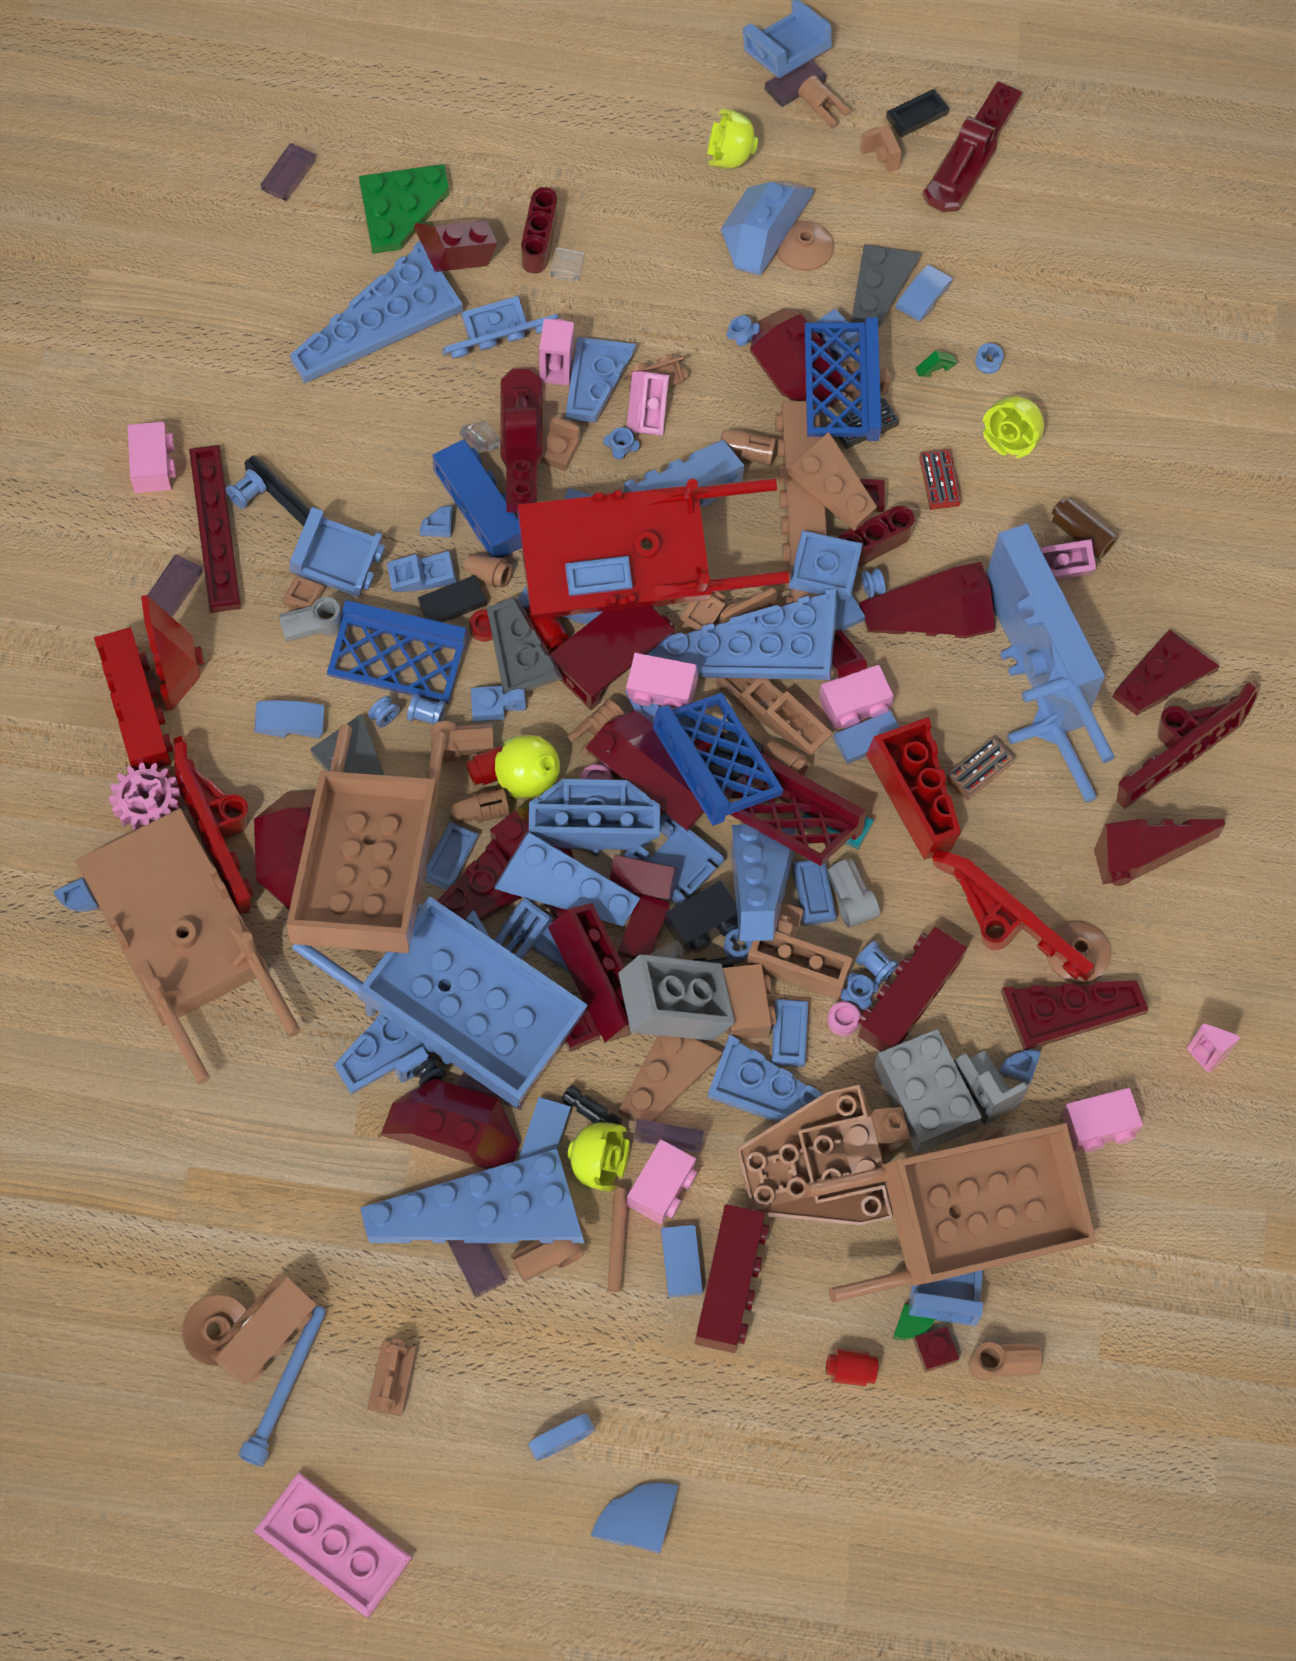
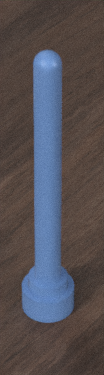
M322 1306L313 1308V1316L305 1325L254 1437L250 1436L248 1442L244 1441L238 1457L248 1463L264 1467L269 1456L267 1451L269 1436L325 1317L326 1312Z

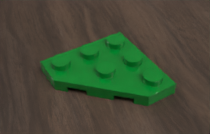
M444 164L358 176L372 254L401 250L408 243L409 236L415 231L414 224L426 222L432 215V210L440 201L443 202L449 195V186Z

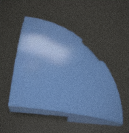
M667 1483L645 1484L635 1487L634 1491L620 1499L615 1498L599 1516L591 1537L621 1546L629 1545L660 1554L678 1485Z

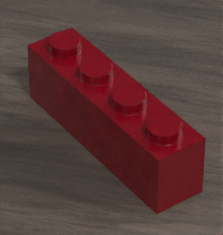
M593 903L567 909L548 926V929L584 1002L588 1005L587 1008L604 1042L629 1036L632 1033L619 978V972L625 967Z
M936 926L929 935L924 932L921 934L913 946V949L916 950L911 959L905 957L895 970V974L898 975L892 984L886 982L876 996L880 1001L874 1009L867 1007L858 1020V1023L861 1025L858 1037L880 1052L902 1044L964 959L967 947Z
M728 1204L724 1205L695 1345L735 1353L737 1343L744 1345L748 1324L742 1323L744 1310H752L755 1290H750L749 1286L751 1277L758 1278L762 1263V1257L756 1256L758 1244L765 1245L769 1225L763 1224L764 1212Z

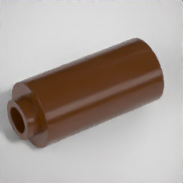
M1072 498L1066 501L1061 499L1051 512L1054 515L1052 522L1077 542L1091 540L1093 553L1099 559L1103 558L1118 540L1119 534Z

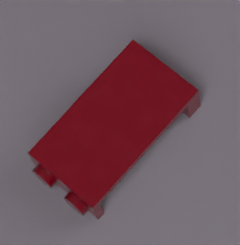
M653 606L604 611L550 653L564 678L560 681L586 707L593 710L600 704V692L631 668L634 654L647 655L669 636L674 635L675 628L671 620L665 615L661 616L657 613Z

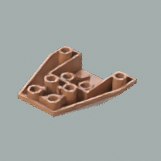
M861 1084L824 1093L737 1148L752 1210L764 1212V1216L857 1226L894 1218L886 1182L810 1198L804 1192L805 1184L881 1168L882 1164H885L871 1118L872 1111Z

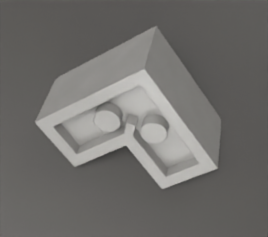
M982 1051L970 1058L965 1053L954 1059V1063L982 1117L981 1120L984 1125L1019 1108L1029 1087L1023 1082L1009 1089L986 1051Z

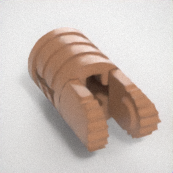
M816 75L809 77L799 88L798 95L805 99L831 128L837 125L835 118L827 112L832 105L845 116L850 112V109Z
M732 430L722 432L721 440L726 442L738 458L771 466L776 446L775 438L771 439L766 436L762 437L756 434Z
M606 699L603 705L593 712L590 717L581 722L567 735V738L571 742L577 740L587 729L595 736L605 723L625 714L615 702ZM587 742L580 750L581 754L584 757L590 754L588 750L585 748L589 744V742Z
M503 788L495 791L491 790L489 792L471 795L472 798L461 800V802L457 801V803L451 805V811L449 812V817H451L453 822L465 823L477 820V823L485 820L489 821L494 818L507 817L509 815V808Z

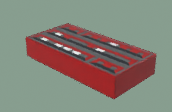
M950 449L920 452L919 460L930 510L959 507L961 499Z

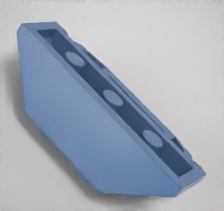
M767 182L746 189L721 228L735 269L761 276L813 195V188L791 182Z
M562 779L538 798L529 802V832L561 849L627 850L659 838L660 805L651 800L628 780Z

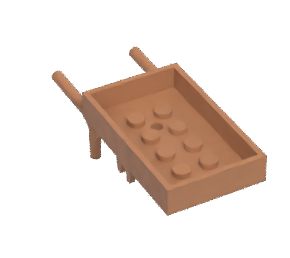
M344 724L339 727L330 771H320L286 923L290 944L409 953L419 897L423 895V880L427 876L426 860L429 844L436 840L435 811L438 800L437 788L447 735L444 732H436L434 734L426 779L346 773L343 770L352 728Z
M180 808L75 860L82 877L162 1026L167 1025L198 1084L207 1082L210 1076L179 1018L257 978L289 1037L295 1036L301 1031L268 972L265 959L258 949L252 934L248 931L229 897L224 883L221 882L217 870L209 861ZM188 933L187 937L179 938L181 934Z
M1067 1123L899 1159L882 1164L881 1168L804 1185L805 1195L810 1198L886 1182L907 1268L905 1271L830 1288L829 1297L832 1302L908 1284L916 1286L1097 1242Z

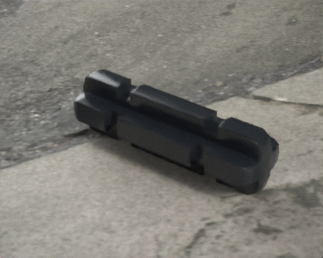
M570 1085L562 1096L563 1102L571 1106V1108L575 1106L577 1112L594 1124L607 1122L622 1126L623 1121L613 1112L609 1114L606 1107L589 1095L583 1096V1091L576 1086Z

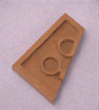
M829 432L789 466L787 474L854 531L875 514L877 506Z
M658 1035L621 1104L619 1113L649 1128L677 1101L679 1096L691 1085H694L702 1077V1074L721 1059L723 1052L696 1039Z

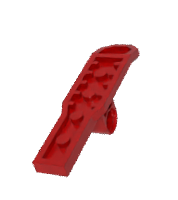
M184 736L174 738L175 778L178 784L177 788L180 790L200 838L238 913L250 911V898L254 897L252 887L248 879L242 880L239 870H241L239 859L235 852H229L224 841L225 838L239 834L247 827L248 803L240 795H227L212 780L202 775L195 768L194 761L187 759L186 738ZM229 812H237L240 814V816L233 818L229 817L226 814Z
M937 851L932 856V861L936 868L954 876L955 880L960 883L967 897L966 900L979 924L982 940L986 947L991 950H1001L1023 929L1039 942L1036 946L1042 953L1049 958L1055 955L1064 963L1062 968L1074 979L1080 976L1087 982L1095 973V965L1043 923L1031 910L972 861L945 851ZM999 926L1004 929L1005 933L998 939H992L988 937L987 931L991 927Z

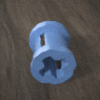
M248 469L240 481L233 486L228 485L225 490L232 502L240 509H244L247 507L249 500L258 493L263 494L267 488L259 475L253 470Z
M415 693L409 705L407 720L412 722L416 719L432 725L442 722L446 702L441 700L437 703L421 698L420 694Z
M873 941L859 954L855 962L858 965L863 964L876 977L875 981L878 984H882L893 974L899 963L896 960L892 961L879 949L880 944Z

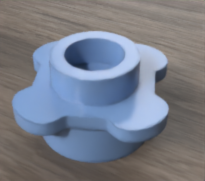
M738 316L730 322L726 335L728 339H734L738 346H744L753 339L755 334L759 333L760 326L758 323L753 324L748 316Z
M626 427L616 428L610 435L604 437V445L610 447L615 459H623L625 454L631 451L636 452L639 449V442L634 440L633 433Z
M858 973L850 974L847 978L848 985L841 992V999L855 1003L860 1009L866 1010L872 1004L870 999L873 993L878 991V984L867 976L859 975ZM861 989L862 993L858 994L856 990Z

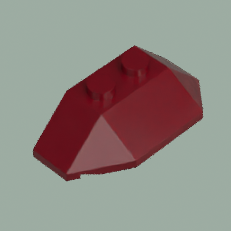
M783 308L758 321L760 331L753 337L750 352L782 396L795 401H806L805 323L809 322L801 312ZM811 332V340L821 348L824 345L823 341L816 332ZM827 349L825 352H826L832 359H834V356L831 354V352L829 351V349ZM819 357L812 363V368L820 375L831 367L822 357ZM836 370L826 378L836 389L843 384L840 373ZM812 376L813 384L816 381V379ZM822 384L813 390V395L821 403L832 394ZM844 389L841 393L845 397H847L846 391ZM835 398L826 407L828 408L840 402V400L838 398Z
M315 791L287 792L254 818L256 880L288 910L291 905Z
M435 1078L393 1102L381 1132V1136L485 1169L514 1162L520 1146L498 1098Z

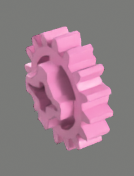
M142 762L139 765V770L136 771L131 766H128V775L126 777L122 774L117 775L120 784H111L110 786L114 795L109 796L111 806H114L112 808L114 816L120 817L123 826L131 822L133 831L139 829L140 825L145 826L171 813V810L180 808L177 799L181 798L179 788H176L178 786L176 778H170L167 768L159 773L156 763H153L150 769H146Z

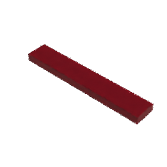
M220 446L189 449L210 613L241 609Z

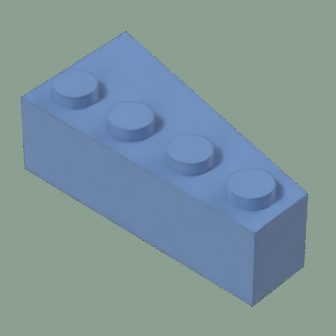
M721 440L693 452L689 457V461L683 462L677 459L670 462L668 468L659 474L655 469L645 473V480L636 483L634 479L624 482V493L685 486L689 479H696L698 487L742 482L744 464L726 442ZM716 498L699 499L700 506H708Z
M747 824L732 825L731 860L740 941L773 940L795 852ZM796 828L781 829L782 832L788 835H796Z

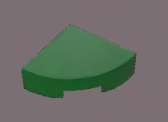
M935 350L915 370L919 377H931L930 372L942 368L946 372L954 367L957 361L954 355Z
M904 1304L892 1339L906 1341L922 1335L932 1327L936 1319L909 1315V1305Z

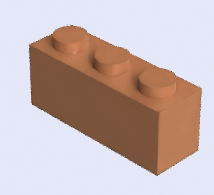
M775 931L773 940L752 942L746 965L762 964L763 974L765 975L769 974L771 977L839 1000L853 958Z
M278 1274L212 1348L208 1355L237 1382L243 1385H247L249 1381L253 1383L264 1373L266 1369L264 1364L271 1356L279 1355L289 1344L288 1337L296 1328L301 1329L309 1322L313 1316L311 1311L317 1304L287 1276Z

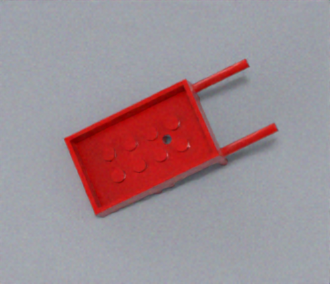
M776 478L698 487L696 479H689L685 486L626 493H623L622 490H616L610 494L598 492L590 497L518 504L517 515L530 619L709 600L711 592L789 583L788 571L710 579L699 499L777 491ZM641 542H650L652 548L649 550L643 549ZM629 557L632 589L569 597L565 564Z

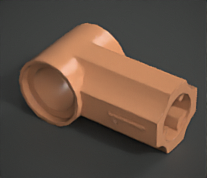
M442 721L430 727L431 750L436 732H444L447 735L442 762H451L460 758L461 755L480 754L494 748L492 724L458 726L454 722Z
M537 1240L512 1253L511 1259L523 1282H526L555 1266L562 1268L580 1259L585 1252L580 1243H572V1240H554V1243H540V1240Z
M986 1342L971 1354L968 1367L972 1375L979 1380H989L993 1377L1039 1375L1042 1364L1041 1350L1038 1343L998 1345L994 1342ZM980 1355H989L994 1361V1368L983 1366L980 1361Z

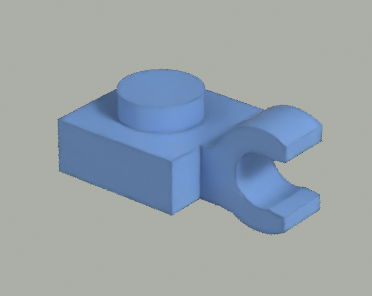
M502 686L471 688L473 722L505 720L504 711L526 710L524 689H515L503 694Z

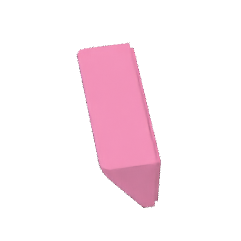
M643 371L632 373L627 428L632 433L663 436L669 375Z
M1204 1023L1187 1046V1050L1206 1071L1210 1072L1229 1056L1241 1038L1238 1035Z

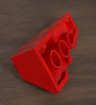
M148 595L141 596L146 632L151 652H153L157 676L159 675L160 681H162V685H160L166 711H169L176 707L200 678L198 665H204L201 646L195 647L192 634Z

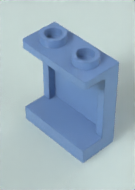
M792 0V13L763 31H760L752 23L742 28L744 51L777 78L784 76L832 47V27L826 19L821 18L810 6L805 5L800 0Z
M312 507L291 557L289 572L359 598L362 589L368 590L373 580L374 573L370 572L373 562L379 563L384 552L385 545L381 544L382 534L376 532L375 536H371L323 517L324 511Z
M983 1270L911 1286L909 1315L977 1326L982 1317L983 1302H980Z

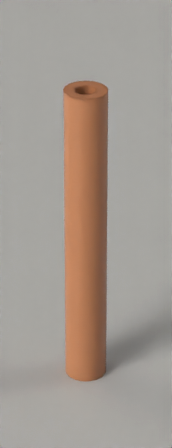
M624 1188L614 1189L607 1287L609 1292H621L627 1189Z

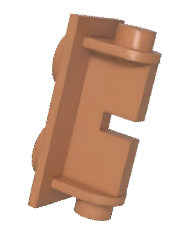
M673 354L657 359L658 364L647 367L646 363L635 365L629 368L630 373H627L623 381L631 380L633 372L643 371L669 375L668 387L681 384L684 379L688 378L685 367L680 368L679 366L684 356L675 358ZM628 384V389L630 392L631 384Z
M391 1339V1342L382 1341L367 1410L402 1416L416 1347L405 1345V1341L399 1339Z

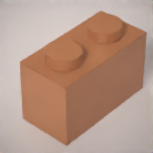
M762 964L723 968L735 1024L728 1028L729 1035L731 1034L738 1040L769 1037L771 1025H776L775 1009L773 1005L768 1006L766 995L771 994L769 974L763 975Z

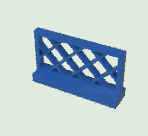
M866 318L865 323H805L807 437H823L829 432L832 437H867V441H879L881 432L878 318ZM811 332H823L830 340L820 348L811 340ZM845 332H858L859 340L851 348L840 339ZM834 343L846 352L837 361L825 352ZM850 356L859 364V369L852 375L840 366ZM819 357H822L831 365L822 375L812 368V363ZM835 370L846 379L837 389L826 380ZM859 375H860V382H858V381L856 380V378H857ZM812 376L816 379V381L813 384ZM820 384L832 393L822 403L813 395V390ZM850 384L860 391V396L853 403L841 393ZM835 398H838L847 406L838 417L826 407ZM861 404V410L858 409L856 406ZM821 411L833 421L827 427H813V419ZM852 411L861 419V427H848L842 420Z
M345 600L342 610L343 618L327 675L411 696L417 693L420 694L421 698L437 702L442 700L449 704L464 649H466L469 639L467 629ZM348 626L362 628L366 637L350 645L346 638ZM368 630H372L375 632L369 634ZM384 633L392 635L396 644L380 652L373 639ZM398 637H402V638H405V639H403L402 641H400V640L398 639ZM414 640L422 642L427 651L411 659L404 646ZM370 642L377 655L361 663L354 650ZM345 643L347 648L342 650L343 644ZM428 644H432L435 646L430 648ZM444 647L456 650L453 660L441 667L434 653ZM400 649L408 662L391 670L384 657ZM349 653L352 654L358 666L348 672L336 669L339 659ZM431 656L438 669L422 677L415 664ZM381 660L389 673L378 679L370 677L365 668ZM411 667L419 680L409 686L400 684L396 675ZM448 669H450L449 676L445 673ZM360 671H362L363 674H364V676H363V675H359V674H357V673L360 672ZM442 674L446 681L444 694L430 691L426 682ZM392 678L395 683L389 682L387 680ZM422 685L425 690L419 689L417 687Z
M723 693L673 710L670 709L669 705L657 709L652 728L712 826L724 822L726 815L782 795L783 788ZM718 705L724 716L722 719L705 714L706 709ZM687 716L698 720L695 729L681 725L678 718ZM701 721L719 727L717 735L713 736L698 731ZM722 729L736 733L739 738L738 743L720 738ZM698 739L713 744L710 754L696 749L693 744L694 740ZM716 746L734 751L732 760L713 755ZM740 753L751 757L754 761L753 768L736 763L737 754ZM710 763L727 768L726 777L723 778L712 774L709 770ZM731 771L750 776L747 786L729 780ZM753 777L767 782L770 789L761 791L750 787ZM725 788H729L744 795L742 799L730 803L724 791Z

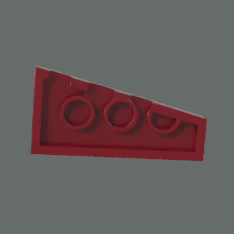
M1137 980L1095 982L1094 985H1077V983L1057 987L1035 985L1030 986V988L1020 989L1002 987L1001 990L1023 1050H1030L1145 1015L1149 1010Z

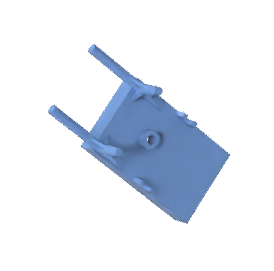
M1024 524L998 533L986 574L991 588L993 609L1012 645L1001 652L1000 656L1002 660L1008 658L1016 660L1017 665L1008 668V673L1010 676L1026 674L1032 689L1022 692V699L1025 703L1036 700L1039 707L1032 725L1007 734V738L1010 744L1038 737L1057 745L1085 802L1089 803L1094 801L1097 795L1066 733L1085 726L1102 762L1106 763L1114 759L1115 756L1092 712V707L1105 675L1028 524Z
M430 896L423 905L418 903L409 953L386 952L364 982L312 946L297 944L292 946V949L359 995L358 998L365 1002V1012L368 1016L373 1017L378 1011L424 1043L425 1050L430 1053L432 1051L437 1053L447 1065L453 1063L516 1108L583 1017L588 1006ZM440 985H447L450 990L443 992L438 987Z

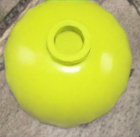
M722 108L717 114L722 116L720 123L714 122L711 129L708 155H713V160L708 161V163L718 168L733 169L747 161L750 154L756 152L758 138L754 137L753 125L746 116L734 110Z
M1007 396L997 401L987 411L982 421L985 425L983 430L984 438L991 448L1004 456L1007 455V452L1017 455L1015 458H1021L1030 454L1043 436L1044 420L1042 412L1035 403L1022 396Z
M533 735L514 736L503 743L506 745L503 747L502 752L497 753L495 758V772L499 784L502 788H507L512 793L511 796L520 799L535 798L555 785L560 774V760L557 751L551 743L540 736Z
M598 1122L586 1126L576 1136V1139L571 1141L568 1148V1158L571 1160V1167L576 1178L582 1184L604 1192H611L617 1187V1185L612 1183L616 1175L623 1178L629 1159L630 1142L628 1139H623L622 1133L627 1132L625 1127L613 1123Z

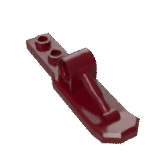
M997 81L976 117L968 116L965 119L958 137L933 178L923 190L922 195L929 206L942 212H955L961 209L994 156L998 137L1019 104L1023 94L1022 91Z
M512 368L500 379V457L506 466V513H517L518 504L537 502V467L543 457L542 379L531 368Z
M1251 680L1245 684L1238 696L1231 697L1229 703L1213 707L1207 706L1192 711H1187L1179 706L1165 708L1160 718L1158 738L1168 749L1158 757L1156 755L1151 756L1135 774L1129 773L1125 775L1118 784L1116 801L1126 809L1166 778L1184 769L1241 727L1258 697L1261 685L1256 680Z

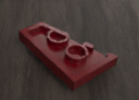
M1169 630L1115 690L1112 698L1138 716L1165 701L1175 692L1183 688L1186 689L1194 685L1195 681L1202 677L1210 676L1217 672L1219 665Z
M492 839L476 861L473 860L461 878L454 885H451L437 902L464 920L474 910L479 920L483 921L522 897L494 888L508 861Z

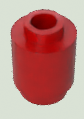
M556 617L531 620L549 653H552L568 640L567 633Z
M502 746L472 756L473 760L466 762L470 778L475 786L481 783L485 786L498 781L495 772V758L498 752H502Z
M835 1348L834 1354L827 1355L826 1375H831L832 1383L866 1387L867 1383L875 1384L878 1373V1357L870 1355L869 1351Z

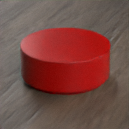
M487 609L476 611L469 620L470 634L481 642L493 640Z

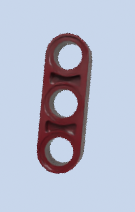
M548 187L536 189L531 196L521 242L522 267L525 271L532 274L540 273L547 267L557 221V194Z
M896 506L866 521L856 531L850 529L842 533L838 538L863 543L858 567L909 541L915 522V515L908 507ZM895 524H902L905 527H898ZM868 537H876L879 540H872Z

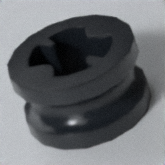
M438 1057L429 1058L412 1071L415 1078H420L418 1082L420 1087L434 1078L440 1080L445 1076V1068L438 1066L440 1063Z

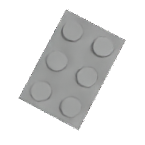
M639 955L619 972L631 1033L713 1041L735 1024L722 964Z
M938 1029L877 1053L873 1067L893 1108H903L910 1135L909 1141L915 1154L977 1129L982 1117Z

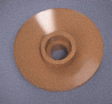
M796 221L776 252L780 260L787 266L800 271H811L824 266L829 261L833 253V240L829 232L821 225L811 221Z
M1075 921L1062 924L1054 930L1073 948H1075L1076 944L1083 945L1086 951L1079 953L1095 965V973L1086 982L1080 976L1074 979L1062 968L1064 963L1055 955L1052 958L1046 956L1051 969L1059 977L1072 983L1081 984L1092 982L1104 974L1111 960V949L1107 938L1099 929L1091 924Z
M210 1295L193 1304L186 1313L182 1324V1340L188 1353L203 1364L219 1366L208 1353L246 1311L244 1306L234 1298L225 1295ZM216 1322L219 1330L215 1335H210L208 1327Z

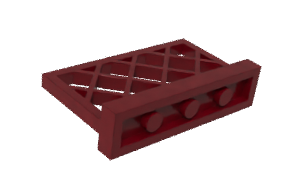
M760 752L783 788V793L778 798L787 803H774V799L767 800L768 804H756L729 814L817 865L822 866L850 838L856 840L862 835L867 810ZM743 774L735 782L747 786L750 776ZM753 777L752 783L760 787L755 789L761 791L770 789L767 782ZM729 788L724 791L728 801L730 799L742 798L744 795ZM793 812L795 819H779L777 813ZM800 812H805L813 818H801ZM771 813L772 820H761L755 814ZM820 827L821 834H805L804 828ZM826 827H831L840 833H828ZM797 828L799 835H788L782 832L781 829ZM824 843L825 849L820 853L809 847L808 844Z

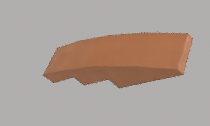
M716 678L715 684L741 707L786 741L810 756L833 734L788 691L782 693L767 679Z

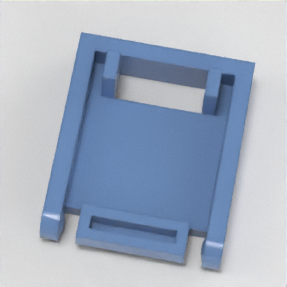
M663 814L660 817V832L668 840L650 859L649 852L644 848L651 841L630 848L624 856L678 867L673 898L671 900L679 905L686 900L684 895L690 898L716 871V867L709 861L720 867L724 862V858L691 830L687 832L667 815Z

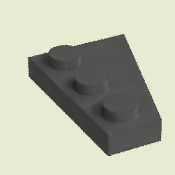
M864 244L851 323H865L866 318H878V327H880L894 305L902 287L906 285L914 267L919 263L921 253Z
M510 598L487 607L504 694L515 689H524V692H528L564 679L520 600Z
M362 714L345 724L351 726L352 733L343 772L384 775ZM339 729L310 749L312 756L325 771H330Z

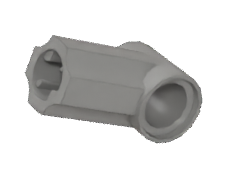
M322 597L313 606L279 614L285 640L288 642L319 633L326 636H334L339 632L343 615L338 602L334 598ZM327 614H334L329 619H322Z
M846 859L837 862L828 869L827 874L839 899V910L847 927H852L880 916L877 900L873 892L866 889L853 860L849 861Z

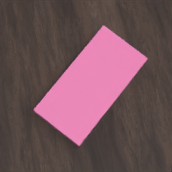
M299 1472L254 1530L259 1537L367 1619H369L412 1560L411 1556Z

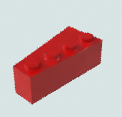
M129 627L94 637L131 767L134 771L139 770V765L142 762L146 769H150L153 763H156L158 768L171 765L168 753L174 752L169 733L162 734L160 726L166 724L161 706H154L152 698L158 697L154 680H147L145 671L151 669L146 652L139 653L132 628Z
M929 717L874 736L866 753L870 764L924 860L932 858L937 851L948 852L952 850L961 834L951 795H948L945 772L944 769H941L937 756L939 751L936 740H933L930 731L932 726Z

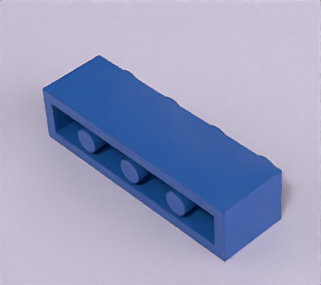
M465 439L432 454L434 472L489 556L503 558L521 549L518 517L514 513H506V494H500L496 488L497 482L490 470L485 471L481 465L482 460L478 451L474 447L470 448Z

